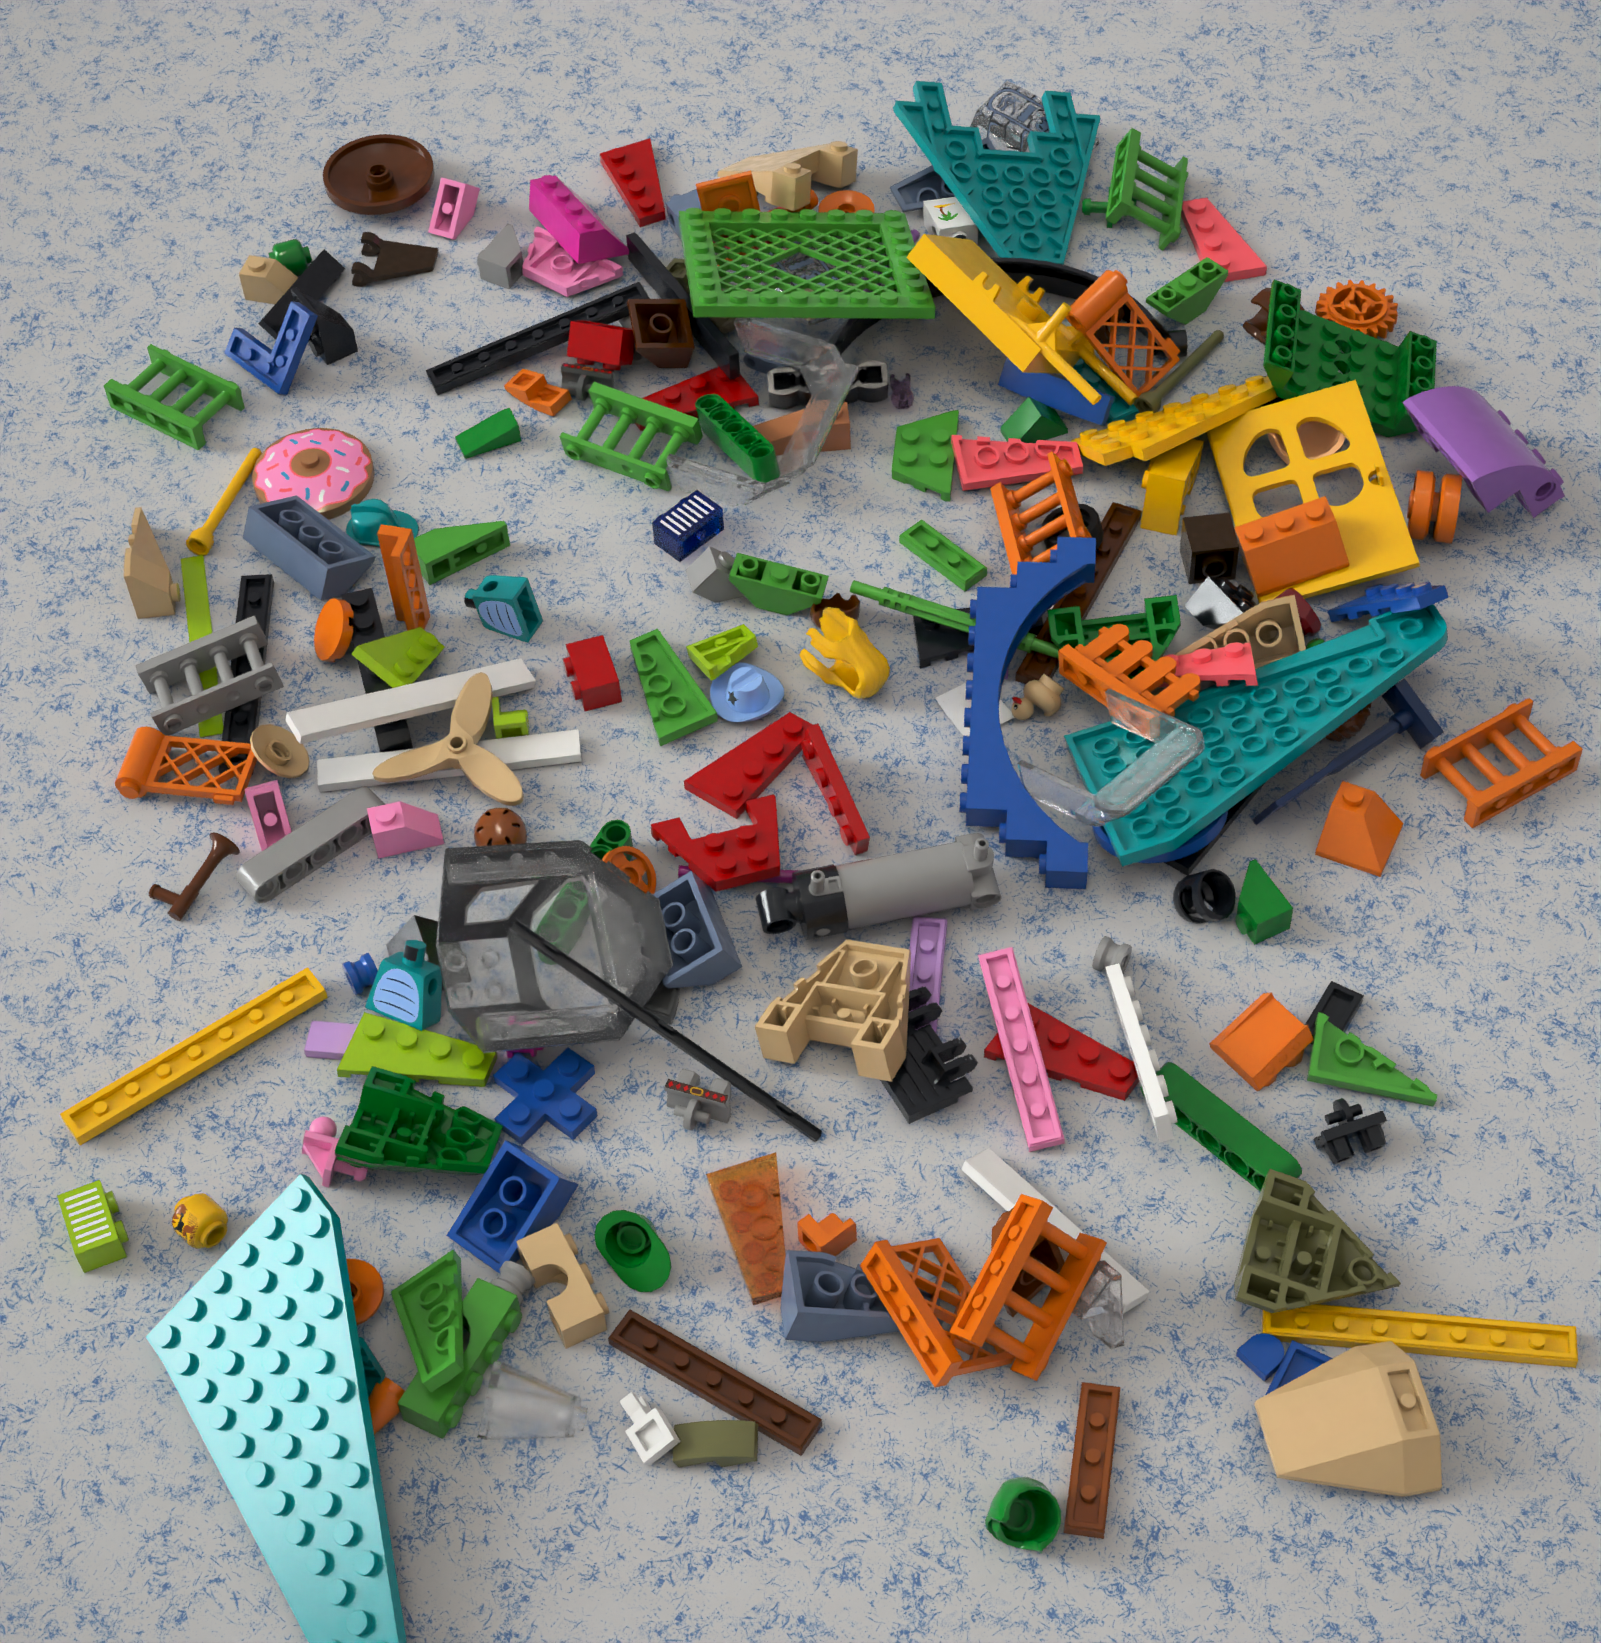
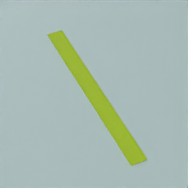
M203 555L180 559L189 643L212 633ZM216 667L199 673L204 690L218 685ZM222 713L198 723L200 737L223 734Z

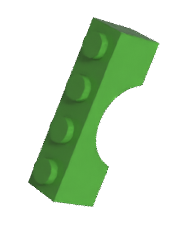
M477 1278L462 1301L463 1326L470 1334L468 1346L463 1353L464 1371L433 1392H430L423 1385L419 1372H417L398 1402L404 1421L441 1439L445 1437L450 1428L453 1429L457 1426L462 1417L463 1406L470 1396L477 1394L482 1385L483 1374L490 1364L493 1365L497 1362L503 1349V1342L509 1333H514L521 1322L522 1312L517 1295Z

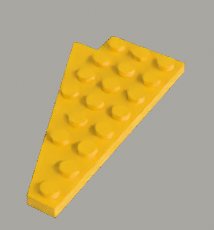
M1253 376L1245 379V384L1239 386L1235 384L1219 387L1218 392L1211 395L1201 393L1190 397L1191 401L1183 404L1180 402L1166 404L1163 406V410L1159 412L1145 411L1136 414V419L1128 422L1118 420L1107 424L1108 428L1097 431V429L1083 431L1079 434L1080 437L1072 439L1071 442H1077L1080 455L1104 466L1132 457L1147 461L1245 414L1249 410H1253L1278 398L1268 376Z

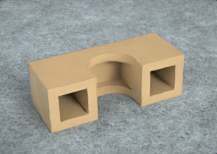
M555 1223L516 1241L520 1260L524 1268L535 1278V1289L552 1282L567 1286L561 1294L546 1301L550 1319L565 1349L607 1330L604 1316L609 1313L607 1303L601 1292L594 1294L590 1286L594 1283L592 1275L586 1263L584 1262L579 1265L574 1256L578 1254V1249L570 1233L564 1235L558 1223Z

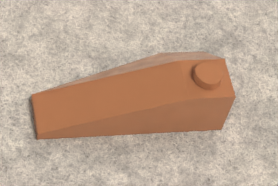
M847 402L814 405L753 426L774 446L776 456L851 449Z

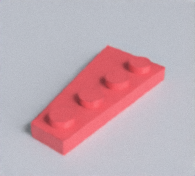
M1207 197L1183 201L1181 217L1200 261L1208 257L1228 270V276L1224 282L1266 275L1267 266Z
M951 435V444L962 491L992 487L999 482L1003 485L1033 481L1051 470L1047 456L1051 451L1060 460L1066 459L1074 475L1083 474V463L1077 442L1037 440L1036 443H1024L1021 439L1008 438V442L990 441V437L977 436V440L962 439V435Z

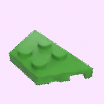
M959 410L949 411L897 427L892 463V479L904 484H910L922 492H926L927 489L933 490L941 494V500L950 502L955 461L951 435H957Z

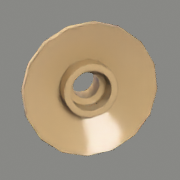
M272 724L260 725L252 732L250 738L252 752L267 770L289 779L300 777L307 771L310 762L308 752L303 744H299L293 733Z

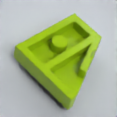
M742 624L688 645L686 649L689 658L710 680H714L758 647L756 635Z

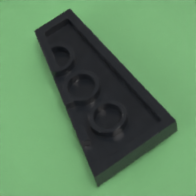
M970 608L957 609L970 614ZM913 616L920 669L931 666V661L942 658L945 661L958 658L959 653L974 649V646L968 645L969 633ZM1042 617L1032 626L1029 633L1038 635L1042 626H1044Z

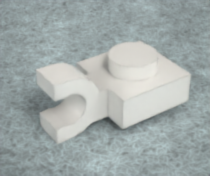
M630 1392L620 1400L622 1407L634 1423L625 1432L643 1463L652 1465L681 1442L663 1411L656 1407L651 1410L645 1397L640 1396L638 1398L635 1393Z

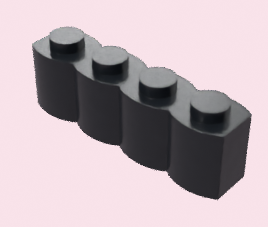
M867 361L858 366L851 363H837L828 368L821 365H807L798 370L790 367H778L767 372L769 404L774 408L786 409L798 404L811 407L828 402H847V404H850L857 400L874 403L888 398L887 364L881 361Z

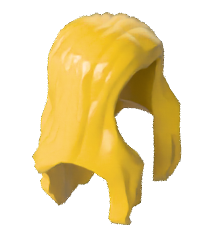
M825 608L822 614L823 617L819 619L824 636L815 628H809L806 634L812 638L810 644L824 658L835 659L834 665L828 669L805 648L799 654L803 665L819 676L826 684L843 687L849 694L858 699L872 697L884 686L889 677L890 667L887 659L869 641L856 619L846 616L839 608Z

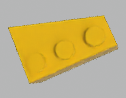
M1191 439L1150 460L1149 468L1145 470L1141 488L1146 489L1140 528L1177 536L1180 515H1184L1186 505H1183L1186 495L1191 494L1200 467L1204 441Z

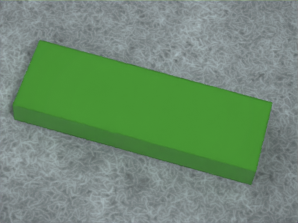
M922 519L899 535L900 544L963 591H967L987 576V567Z

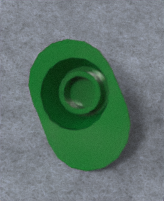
M615 1210L601 1218L596 1225L594 1234L596 1247L620 1279L630 1288L639 1292H652L662 1287L670 1275L671 1259L664 1243L658 1237L653 1223L644 1215L627 1210Z

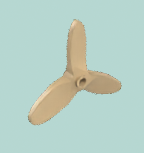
M480 672L470 677L465 683L452 711L450 733L444 739L387 759L372 772L374 779L385 783L398 782L424 776L438 770L448 768L461 769L470 782L490 798L508 806L521 804L524 794L517 777L498 757L477 745L486 729L492 707L493 691L488 676Z

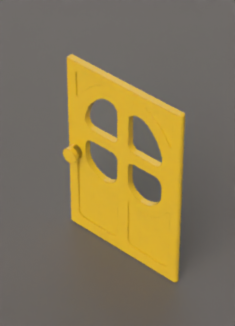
M1356 380L1249 410L1245 414L1206 432L1235 527L1263 518L1257 513L1253 502L1256 494L1294 484L1299 489L1303 503L1319 498L1314 484L1316 477L1348 467L1359 470L1364 483L1362 491L1349 503L1340 506L1330 505L1350 566L1261 597L1257 596L1259 603L1272 600L1289 588L1295 589L1306 599L1420 567ZM1306 422H1322L1340 431L1347 438L1350 446L1347 450L1311 460L1306 458L1297 429ZM1265 434H1279L1282 437L1290 461L1289 465L1285 468L1253 477L1246 475L1244 472L1245 458L1253 443ZM1376 474V478L1370 482L1369 479Z

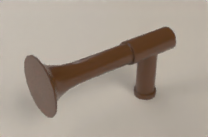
M215 832L210 833L209 836L212 840L211 851L181 894L162 888L158 884L151 886L149 890L150 898L172 905L168 911V915L171 918L181 921L199 895V891L222 859L230 854L238 855L240 853L236 844L227 837Z

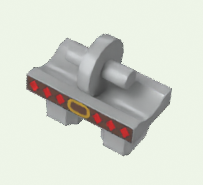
M682 1069L675 1080H667L664 1090L667 1091V1107L674 1108L673 1114L684 1118V1129L693 1130L697 1121L709 1124L710 1119L724 1123L729 1122L732 1092L729 1081L716 1078L712 1080L709 1090L698 1087L700 1075L687 1069Z

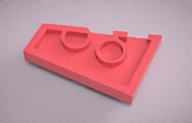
M1238 642L1230 643L1225 647L1211 650L1202 648L1195 650L1193 653L1178 656L1174 654L1165 655L1176 660L1175 675L1178 678L1186 673H1194L1200 677V683L1202 681L1216 682V686H1229L1230 680H1245L1246 686H1258L1250 642L1244 644ZM1164 682L1159 687H1168L1169 685Z

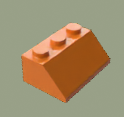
M1326 496L1234 527L1239 544V552L1258 597L1350 566L1336 519Z

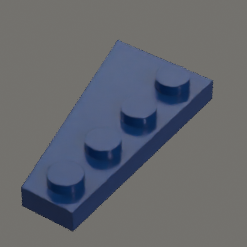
M1413 582L1401 586L1395 583L1385 587L1383 584H1379L1365 589L1366 595L1327 611L1331 622H1338L1346 617L1351 620L1368 614L1372 617L1390 611L1392 613L1419 610L1447 599L1449 596L1445 585L1432 586L1431 582H1424L1415 585Z

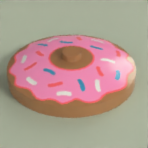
M312 428L288 434L267 447L255 463L252 482L260 504L297 495L329 520L350 511L353 504H359L367 496L373 485L375 473L371 454L361 440L347 432L336 429Z

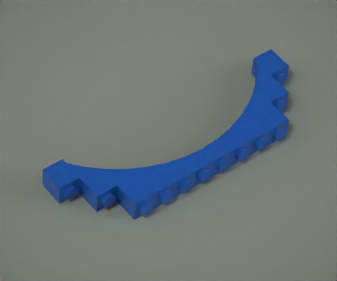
M1057 537V550L1050 549V562H1018L1017 574H1011L1010 588L977 587V599L970 600V619H976V625L969 626L968 645L974 646V653H968L967 672L973 673V680H966L965 700H972L971 708H965L964 727L970 728V736L963 735V755L969 756L968 764H962L961 784H967V793L960 792L959 812L966 813V826L999 827V843H1006L1005 857L1039 858V874L1045 875V888L1086 889L1088 843L1078 842L1061 829L1038 806L1022 784L1013 768L1003 740L999 719L1000 695L1008 666L1018 646L1032 626L1065 595L1084 583H1094L1096 538Z

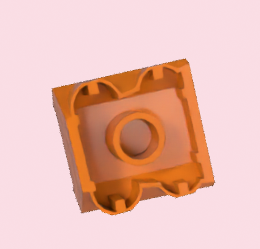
M1270 992L1263 993L1212 1040L1209 1045L1256 1091H1260L1263 1087L1275 1082L1277 1074L1284 1067H1294L1302 1061L1304 1049L1314 1039L1308 1025L1300 1022Z

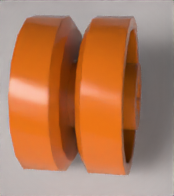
M1417 470L1413 490L1410 491L1407 509L1411 539L1424 540L1428 534L1430 522H1434L1433 538L1435 542L1452 544L1459 510L1462 476L1445 474L1441 478L1439 492H1435L1436 477L1434 473Z

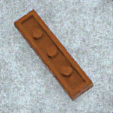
M1086 1382L1081 1384L1064 1533L1104 1539L1121 1387Z

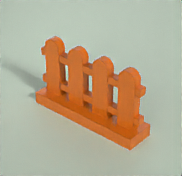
M1116 624L1109 629L1104 626L1098 630L1099 636L1086 646L1079 644L1074 649L1067 644L1058 651L1059 674L1152 740H1155L1163 733L1162 718L1165 717L1170 720L1175 716L1174 709L1188 699L1194 702L1199 698L1200 677L1194 673H1186L1178 678L1175 675L1176 660L1172 657H1161L1157 661L1151 659L1153 646L1149 641L1139 640L1133 645L1129 644V628L1126 625ZM1117 649L1122 652L1108 663L1103 660ZM1142 666L1145 668L1134 678L1130 679L1127 677L1138 667ZM1164 682L1169 685L1156 696L1151 693Z

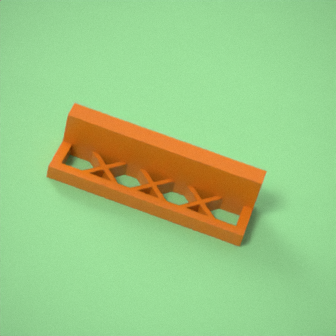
M381 524L377 536L396 619L398 621H405L407 631L422 627L425 630L430 618V612L412 529Z

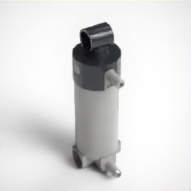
M971 833L956 836L955 842L840 865L831 864L792 873V892H789L786 888H771L760 892L755 900L762 929L765 933L780 934L791 930L799 922L804 938L810 940L845 933L851 929L969 906L970 911L982 909L997 904L1001 900V894L992 868L994 852L989 847V842L984 838V835Z

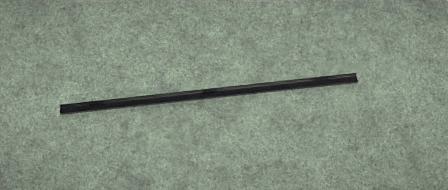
M516 920V924L510 928V932L718 1076L729 1081L731 1085L812 1141H818L822 1130L519 921Z

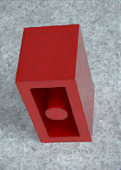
M586 320L571 321L567 356L577 358L578 364L594 365L595 362H601L605 369L620 370L621 366L632 365L635 344L633 331L631 328Z
M600 635L566 644L568 657L562 659L567 677L573 676L574 681L570 682L575 701L581 699L584 711L622 702L619 679L604 636Z

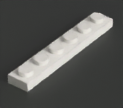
M1119 963L1107 966L1105 968L1110 991L1159 1142L1172 1140L1174 1136L1171 1124L1177 1122L1176 1112L1172 1100L1167 1102L1164 1100V1097L1169 1096L1167 1085L1163 1075L1156 1076L1155 1071L1160 1070L1155 1049H1147V1046L1152 1045L1147 1025H1139V1021H1143L1139 1001H1131L1130 998L1135 996L1131 977L1123 976Z

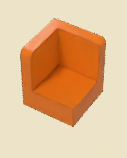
M831 1213L817 1223L808 1214L797 1222L799 1242L808 1251L825 1252L836 1256L857 1241L856 1223L851 1218L843 1223L835 1213Z

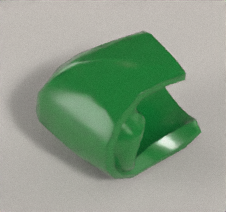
M1029 1477L1012 1478L1001 1485L993 1498L985 1519L986 1529L997 1540L1007 1545L1042 1553L1057 1535L1061 1524V1510L1056 1497L1043 1483Z

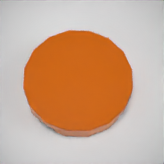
M330 599L323 606L315 626L314 647L317 657L322 661L333 663L336 661L335 659H341L350 645L353 626L349 625V617L353 618L354 613L350 603L345 600Z

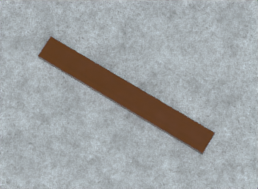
M1115 502L1111 504L1101 522L1104 533L1103 541L1099 548L1096 549L1094 583H1084L1060 599L1052 609L1080 606L1081 620H1085L1141 519V510ZM1047 617L1044 626H1042L1036 638L1053 643ZM1035 651L1027 652L1016 672L1015 681L1026 684L1032 680H1039L1043 673L1052 679L1059 667V659Z

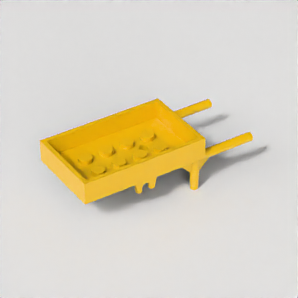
M924 234L906 257L1022 372L1062 374L1092 405H1095L1102 396L1073 368L1078 360L1082 358L1129 405H1132L1138 398L1095 355L1094 348L1081 332L1073 326L1062 324V321L1072 309L1067 303L1063 302L1050 317L1039 305L1045 290L1039 287L1035 293L1031 294L1028 287L1033 279L1030 276H1026L1017 284L972 240Z

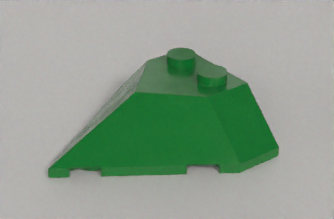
M1177 595L1144 598V613L1081 620L1080 606L1047 610L1051 641L1060 649L1067 644L1074 649L1079 644L1086 646L1099 636L1098 630L1105 626L1109 629L1113 625L1123 624L1129 628V644L1133 645L1139 640H1146L1152 644L1153 655L1151 659L1154 661L1163 657L1181 626ZM1117 649L1103 660L1108 663L1122 652ZM1140 666L1127 675V677L1132 679L1145 670V668Z

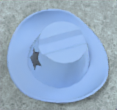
M743 662L736 663L719 677L712 680L710 688V700L713 708L721 718L730 722H749L764 718L778 707L784 696L783 685L773 674Z

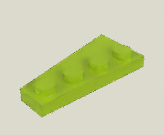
M364 1012L337 1068L338 1077L351 1078V1074L368 1075L371 1067L374 1066L405 1075L416 1082H419L420 1079L438 1080L439 1084L485 1087L498 1057L497 1052L483 1053L476 1044L428 1030L421 1031L404 1023Z

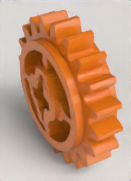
M1348 280L1347 285L1343 286V284L1337 282L1336 289L1328 286L1326 293H1320L1319 301L1316 302L1315 313L1316 316L1334 321L1353 330L1361 331L1374 338L1379 336L1385 339L1387 338V332H1393L1394 324L1397 322L1398 304L1393 303V295L1385 296V288L1375 289V283L1368 286L1365 285L1363 280L1359 284H1354L1351 280Z

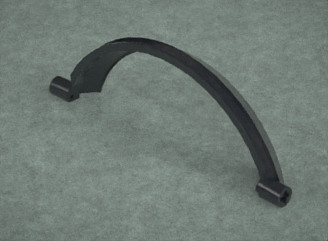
M991 258L1017 284L1026 276H1030L1033 281L1030 283L1028 290L1036 291L1041 287L1046 293L1073 299L1081 296L1099 278L1088 272L1048 261L1023 258ZM926 277L932 298L944 295ZM1133 298L1164 339L1171 338L1180 352L1177 356H1187L1186 330L1167 331L1143 305ZM1124 304L1125 315L1122 320L1130 323L1131 310ZM848 318L830 338L820 355L802 356L803 367L807 365H821L828 368L831 365L837 364L838 359L847 347L866 329L881 319ZM1136 327L1148 339L1147 330L1144 327ZM1154 349L1153 356H1156V358H1168L1162 350Z

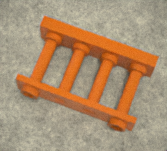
M1053 451L1047 454L1051 470L1017 491H1009L1001 482L990 488L1012 574H1017L1018 562H1050V549L1057 550V544L1034 558L1031 555L1033 546L1068 527L1070 537L1092 538L1084 525L1071 479V476L1074 475L1073 470L1066 459L1060 460ZM1051 484H1056L1057 492L1020 513L1019 507L1022 501ZM1057 506H1062L1063 515L1026 536L1025 529L1028 523Z
M1530 698L1518 704L1513 703L1502 713L1447 743L1430 748L1423 757L1420 776L1425 780L1438 772L1442 773L1467 799L1464 821L1471 828L1480 825L1575 772L1578 768L1583 749L1575 741L1563 747L1554 746L1529 721L1533 701ZM1519 729L1545 757L1536 762L1529 761L1505 735ZM1493 743L1520 771L1511 776H1504L1478 750ZM1466 757L1493 785L1483 791L1477 790L1452 764Z
M1021 1194L959 1312L950 1333L979 1347L983 1346L986 1339L1016 1357L1010 1370L1037 1381L1041 1372L1046 1368L1049 1357L1094 1268L1099 1264L1101 1254L1107 1242L1083 1233H1079L1077 1239H1074L1048 1222V1217L1053 1209L1052 1206L1043 1200ZM1039 1235L1069 1253L1059 1274L1030 1256V1252ZM1022 1269L1051 1287L1042 1308L1012 1291V1287ZM1004 1304L1034 1322L1024 1343L994 1325Z

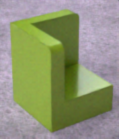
M493 697V724L496 739L530 735L527 710L501 712L499 697Z

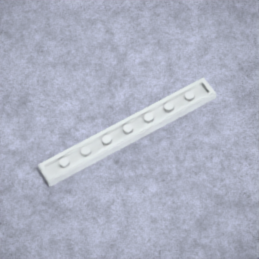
M520 658L287 712L285 721L299 744L453 708L465 683L470 677L480 672L488 676L492 686L493 697L533 689L536 680Z
M578 729L482 740L477 743L478 746L498 757L510 770L582 762ZM413 749L317 760L319 792L455 777L465 774L461 769L448 768L398 782L385 783L374 779L372 772L379 764Z

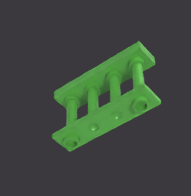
M1131 128L1116 146L1105 220L1116 224L1122 216L1126 217L1129 215L1160 232L1158 248L1163 251L1170 242L1174 243L1178 239L1182 230L1180 220L1185 182L1189 174L1187 172L1188 159L1183 156L1175 167L1168 165L1141 150V132ZM1137 161L1166 176L1167 183L1140 169ZM1136 179L1165 195V200L1162 201L1137 187L1134 180ZM1132 197L1162 213V220L1135 206Z
M152 344L147 347L152 364L127 385L110 379L104 385L111 408L196 450H200L206 444L202 426L226 404L239 411L245 408L241 389L236 383L214 375L171 354L168 350H162ZM160 372L170 377L151 395H144L138 392ZM181 383L192 387L173 406H166L160 403ZM203 394L214 398L195 417L183 414Z
M594 382L588 390L594 410L577 437L564 432L559 436L565 454L573 460L578 461L581 459L644 482L650 488H660L669 492L672 485L666 469L683 442L699 444L703 437L699 419ZM611 414L620 417L603 446L588 441L604 415ZM637 423L646 427L628 456L614 451L630 424ZM662 432L672 436L655 465L640 460L656 433Z

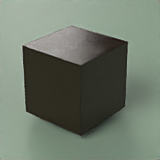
M1230 512L1184 517L1182 520L1180 554L1188 583H1203L1208 576L1220 581L1222 578L1227 580L1235 579L1239 544Z

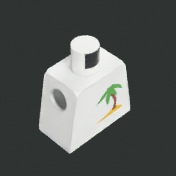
M956 197L923 201L924 226L930 235L970 239L978 244V227Z

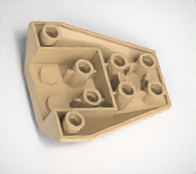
M1392 1341L1353 1347L1259 1398L1254 1403L1277 1478L1400 1497L1440 1491L1442 1488L1441 1442L1438 1426L1415 1361Z

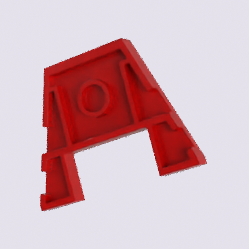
M774 794L746 801V812L753 825H743L736 829L711 833L696 839L690 838L680 817L651 824L652 837L657 842L662 840L667 844L668 851L672 855L682 857L688 863V868L715 892L780 876L777 809Z

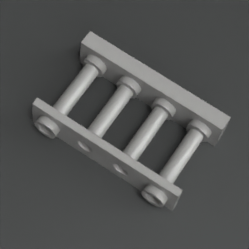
M255 615L135 665L137 673L149 694L157 692L162 708L152 712L151 716L160 732L169 736L284 687L273 663L270 662L264 665L258 649L268 645V642ZM246 654L252 670L234 678L228 661ZM217 667L222 683L204 690L199 673ZM187 679L192 696L174 703L168 686Z

